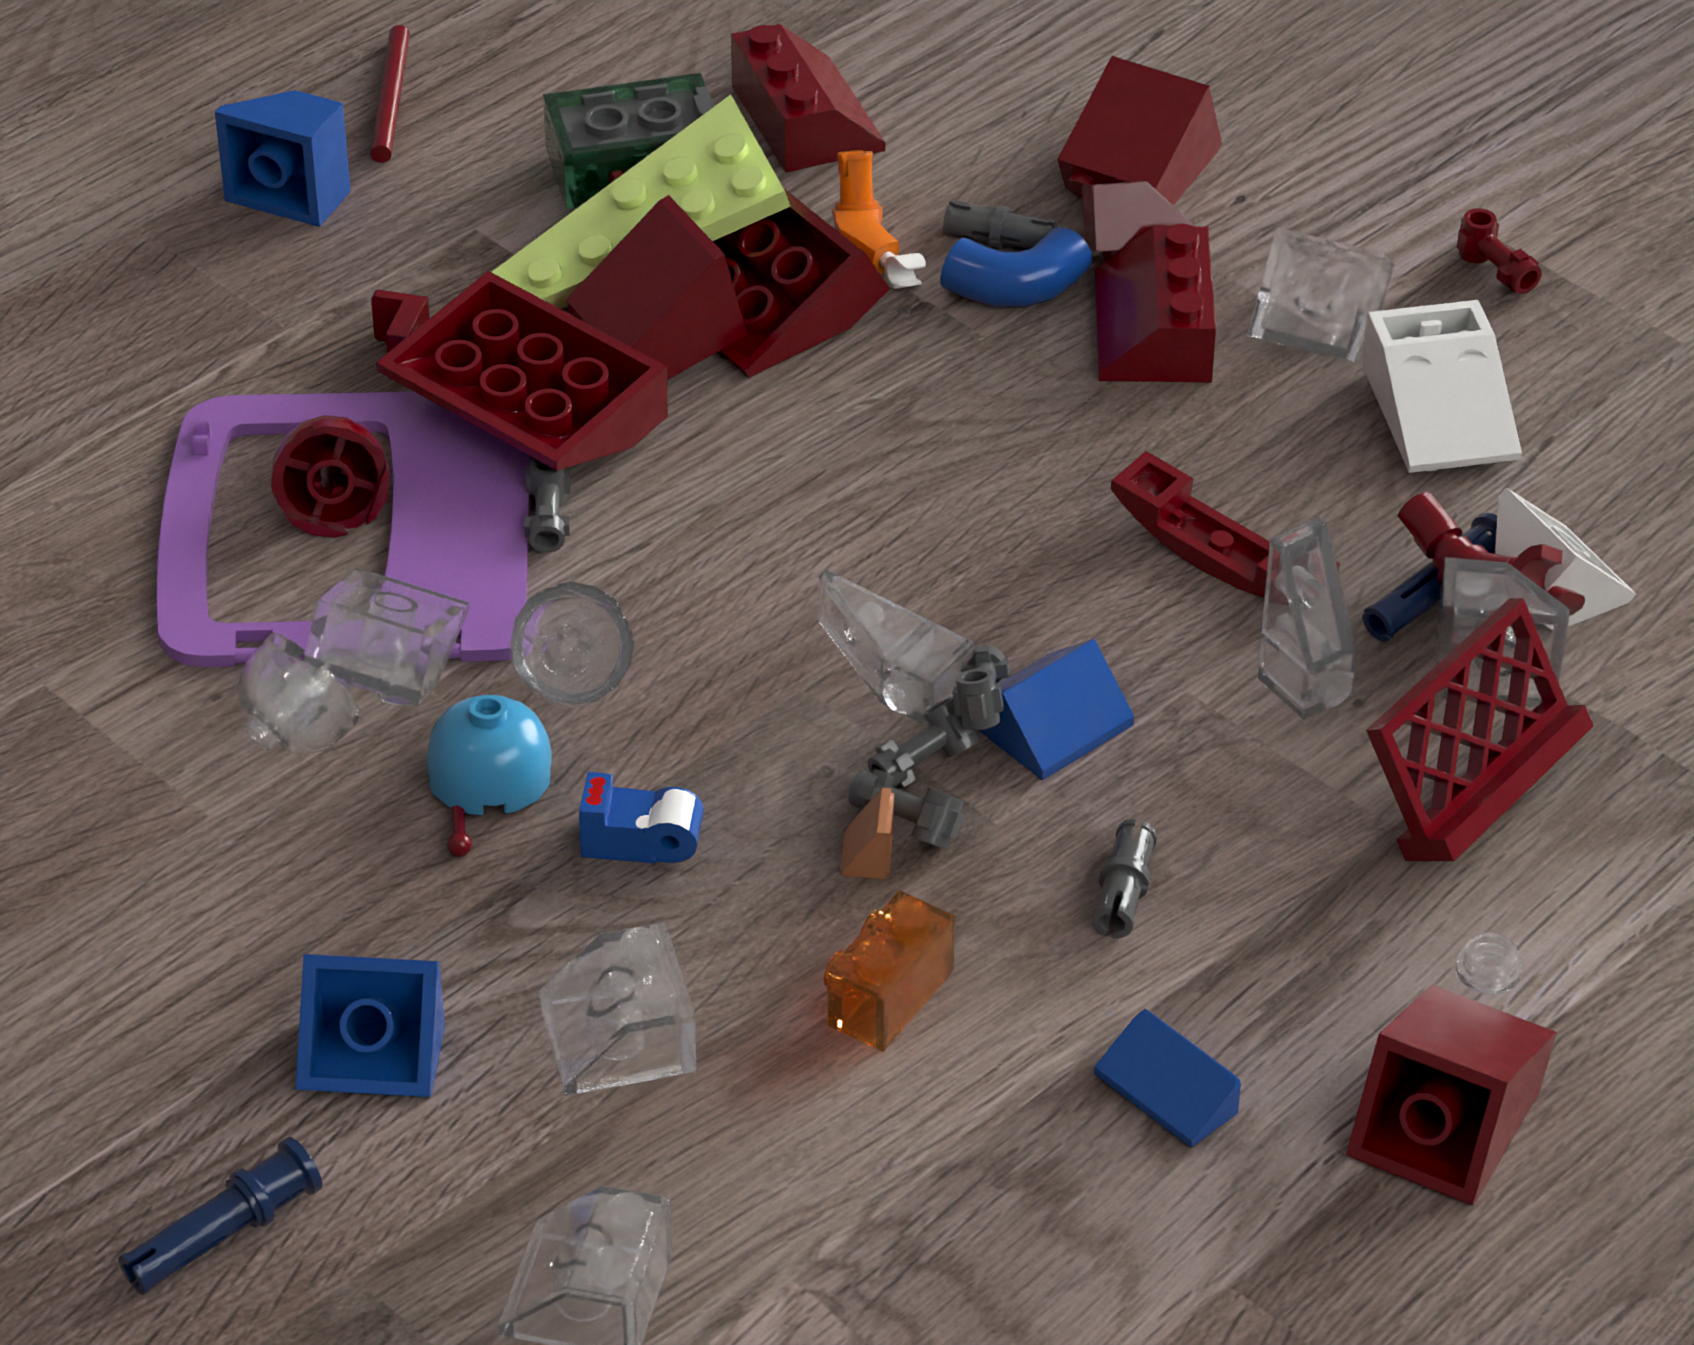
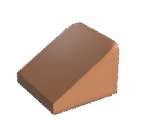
M881 788L847 827L843 838L840 864L842 876L886 879V875L890 874L894 836V793H891V788Z

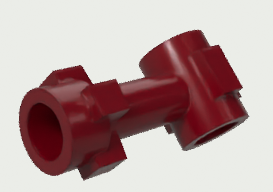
M1482 208L1467 211L1461 219L1456 247L1459 249L1461 258L1471 263H1484L1489 260L1498 268L1496 279L1504 286L1509 287L1513 292L1526 294L1533 290L1542 276L1539 262L1522 249L1510 250L1497 238L1499 223L1493 212Z

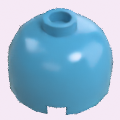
M480 695L466 698L448 707L431 729L426 754L429 786L432 794L448 807L452 808L454 805H458L464 809L465 813L483 815V805L497 806L504 804V814L515 812L536 802L550 784L552 751L548 734L535 712L522 702L500 695Z

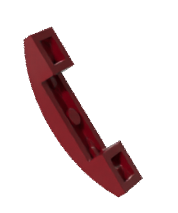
M1147 451L1111 481V491L1132 516L1155 538L1199 570L1242 591L1272 600L1305 603L1339 571V562L1298 538L1290 535L1277 546L1192 497L1191 491L1194 478Z

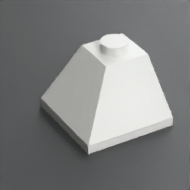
M1505 488L1498 496L1495 554L1517 558L1520 553L1530 546L1539 544L1563 550L1562 564L1554 565L1545 575V591L1547 592L1551 587L1560 586L1573 590L1585 597L1583 608L1571 616L1559 618L1529 609L1533 622L1540 618L1556 629L1561 630L1628 604L1635 597L1636 593L1566 525L1508 488Z

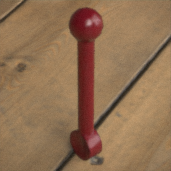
M454 805L452 807L453 834L448 839L447 847L451 854L462 857L471 851L472 840L466 834L464 809Z

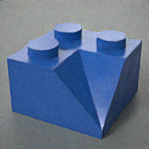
M293 90L223 105L215 111L225 201L320 227L351 192L342 102Z

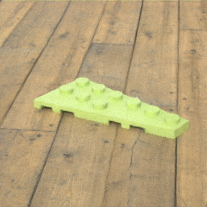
M730 94L493 270L492 273L562 309L568 306L566 299L650 209L660 199L668 195L712 241L790 207L783 186Z

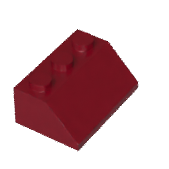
M782 24L771 26L759 25L751 30L731 34L732 88L785 172L837 162V153L871 151L878 153L885 151L884 139L829 56Z
M1189 224L1152 226L1095 269L1099 381L1212 383L1216 320L1209 226H1192Z

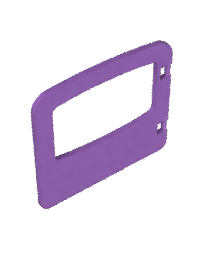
M416 392L229 395L211 398L197 404L185 415L182 421L172 458L162 512L157 563V622L161 648L171 659L184 665L198 667H235V663H271L272 666L424 663L425 659H461V662L503 661L519 656L524 651L526 645L529 537H525L524 520L525 517H529L530 495L526 492L525 468L529 467L531 456ZM324 415L347 417L366 427L371 433L385 435L389 439L392 456L393 506L389 554L384 585L376 613L363 620L221 623L212 620L209 617L207 604L209 537L220 471L230 441L243 435L287 434L303 421ZM461 637V643L426 644V638ZM272 641L271 647L237 648V642Z

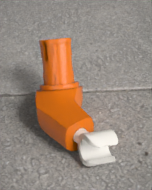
M845 151L837 153L840 175V201L836 202L835 207L831 209L835 229L865 252L880 274L885 273L886 281L891 288L897 289L922 285V282L916 278L914 269L926 267L924 257L920 253L899 255L898 240L882 227L883 206L879 205L878 200H874L872 185L873 152Z

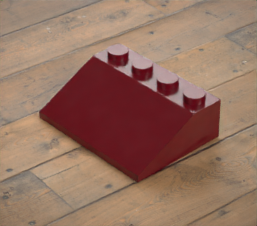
M786 189L784 190L790 207L713 241L725 254L747 331V336L719 352L749 377L852 328L890 290L865 252Z
M490 271L483 274L376 362V368L379 373L556 471L631 449L668 417L666 365Z

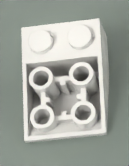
M1479 300L1368 312L1362 367L1409 473L1521 460V446L1495 334Z

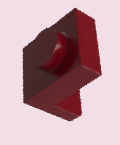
M376 290L371 298L374 337L378 341L386 342L387 353L430 319L428 297Z

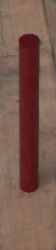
M402 25L393 26L389 31L370 151L371 158L378 163H385L392 156L410 37L409 30Z

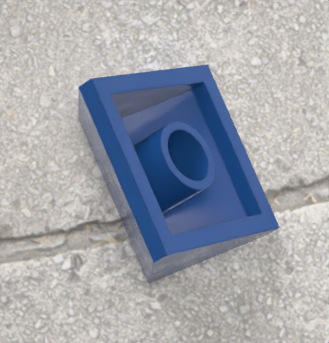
M1094 638L1051 652L1001 681L1004 707L1003 711L999 712L1000 722L991 728L978 731L1041 780H1044L1133 726L1134 715Z
M303 954L295 1090L432 1097L445 1029L440 961Z

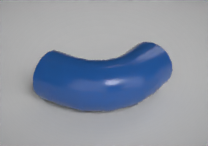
M1064 227L1053 228L1035 246L1020 252H1002L986 247L971 239L961 238L954 244L945 259L940 282L941 286L950 292L993 307H1028L1050 301L1074 285L1090 268L1092 254L1087 242L1079 234Z

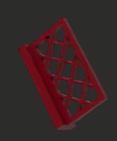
M1524 598L1508 599L1366 729L1408 827L1396 839L1405 861L1454 862L1594 727L1585 705L1567 704ZM1510 625L1516 637L1514 658L1503 655L1506 629ZM1475 657L1483 660L1479 691L1467 688L1471 661ZM1501 667L1512 671L1507 702L1497 699ZM1530 678L1534 680L1542 700L1532 711L1525 709ZM1440 690L1447 693L1443 725L1432 721L1435 694ZM1466 700L1476 703L1472 735L1461 732ZM1495 711L1505 714L1502 740L1497 744L1490 742ZM1403 724L1411 726L1407 759L1402 757L1393 737V733ZM1430 733L1441 737L1436 769L1425 765ZM1459 743L1470 747L1467 773L1461 778L1455 776ZM1423 777L1435 781L1431 807L1427 811H1425L1420 799Z

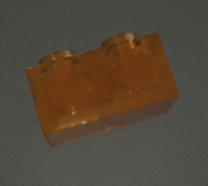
M900 890L881 911L874 910L864 922L858 937L845 951L842 949L838 950L826 967L823 980L824 985L827 986V1026L884 1052L954 971L955 915Z

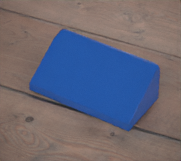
M1142 1010L1131 1020L1094 1066V1074L1191 1148L1238 1114L1241 1089L1238 1077L1149 1010Z

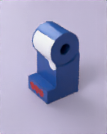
M588 772L579 808L581 857L644 863H677L688 860L696 852L704 814L703 803L696 794L684 788L665 787L657 791L619 788L613 785V774Z

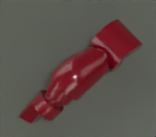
M1424 492L1411 498L1403 505L1397 515L1413 535L1414 542L1425 556L1433 559V566L1439 572L1437 575L1438 583L1456 601L1470 608L1500 605L1511 598H1524L1528 609L1561 618L1573 615L1582 609L1585 604V597L1567 588L1554 586L1547 592L1545 591V575L1554 565L1562 564L1563 550L1539 544L1530 546L1520 553L1517 558L1488 553L1482 545H1473L1467 537L1462 536L1461 528L1443 509L1431 492Z

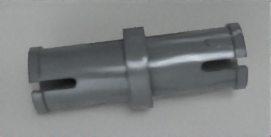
M954 199L949 201L943 221L944 234L989 242L991 248L1002 249L1003 245L1030 249L1050 230L1058 227L1057 220L1012 212L1010 206L998 205L995 209L972 205Z
M1136 819L1125 820L1119 824L1116 830V840L1112 856L1105 860L1101 867L1099 885L1102 891L1097 907L1092 915V925L1096 931L1104 936H1107L1112 917L1117 918L1113 938L1126 937L1131 933L1138 900L1145 896L1148 891L1151 879L1148 864L1152 850L1157 842V833L1147 822H1142L1137 840L1132 839Z

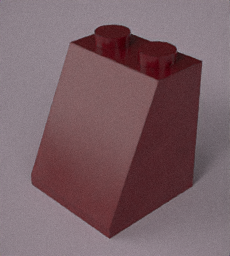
M1111 56L1057 159L1065 188L1082 198V185L1148 182L1174 205L1217 154L1222 145L1210 87L1203 83Z
M670 195L660 199L566 299L572 316L666 365L667 380L747 336L725 254Z
M1431 985L1378 1035L1346 1156L1474 1205L1540 1092L1557 1032Z

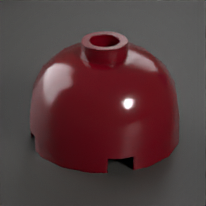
M324 415L303 421L286 434L273 457L271 489L274 498L276 497L277 504L284 511V516L293 526L311 535L334 538L347 535L348 531L345 529L358 528L365 522L368 525L376 519L387 501L390 470L384 450L366 427L347 417Z

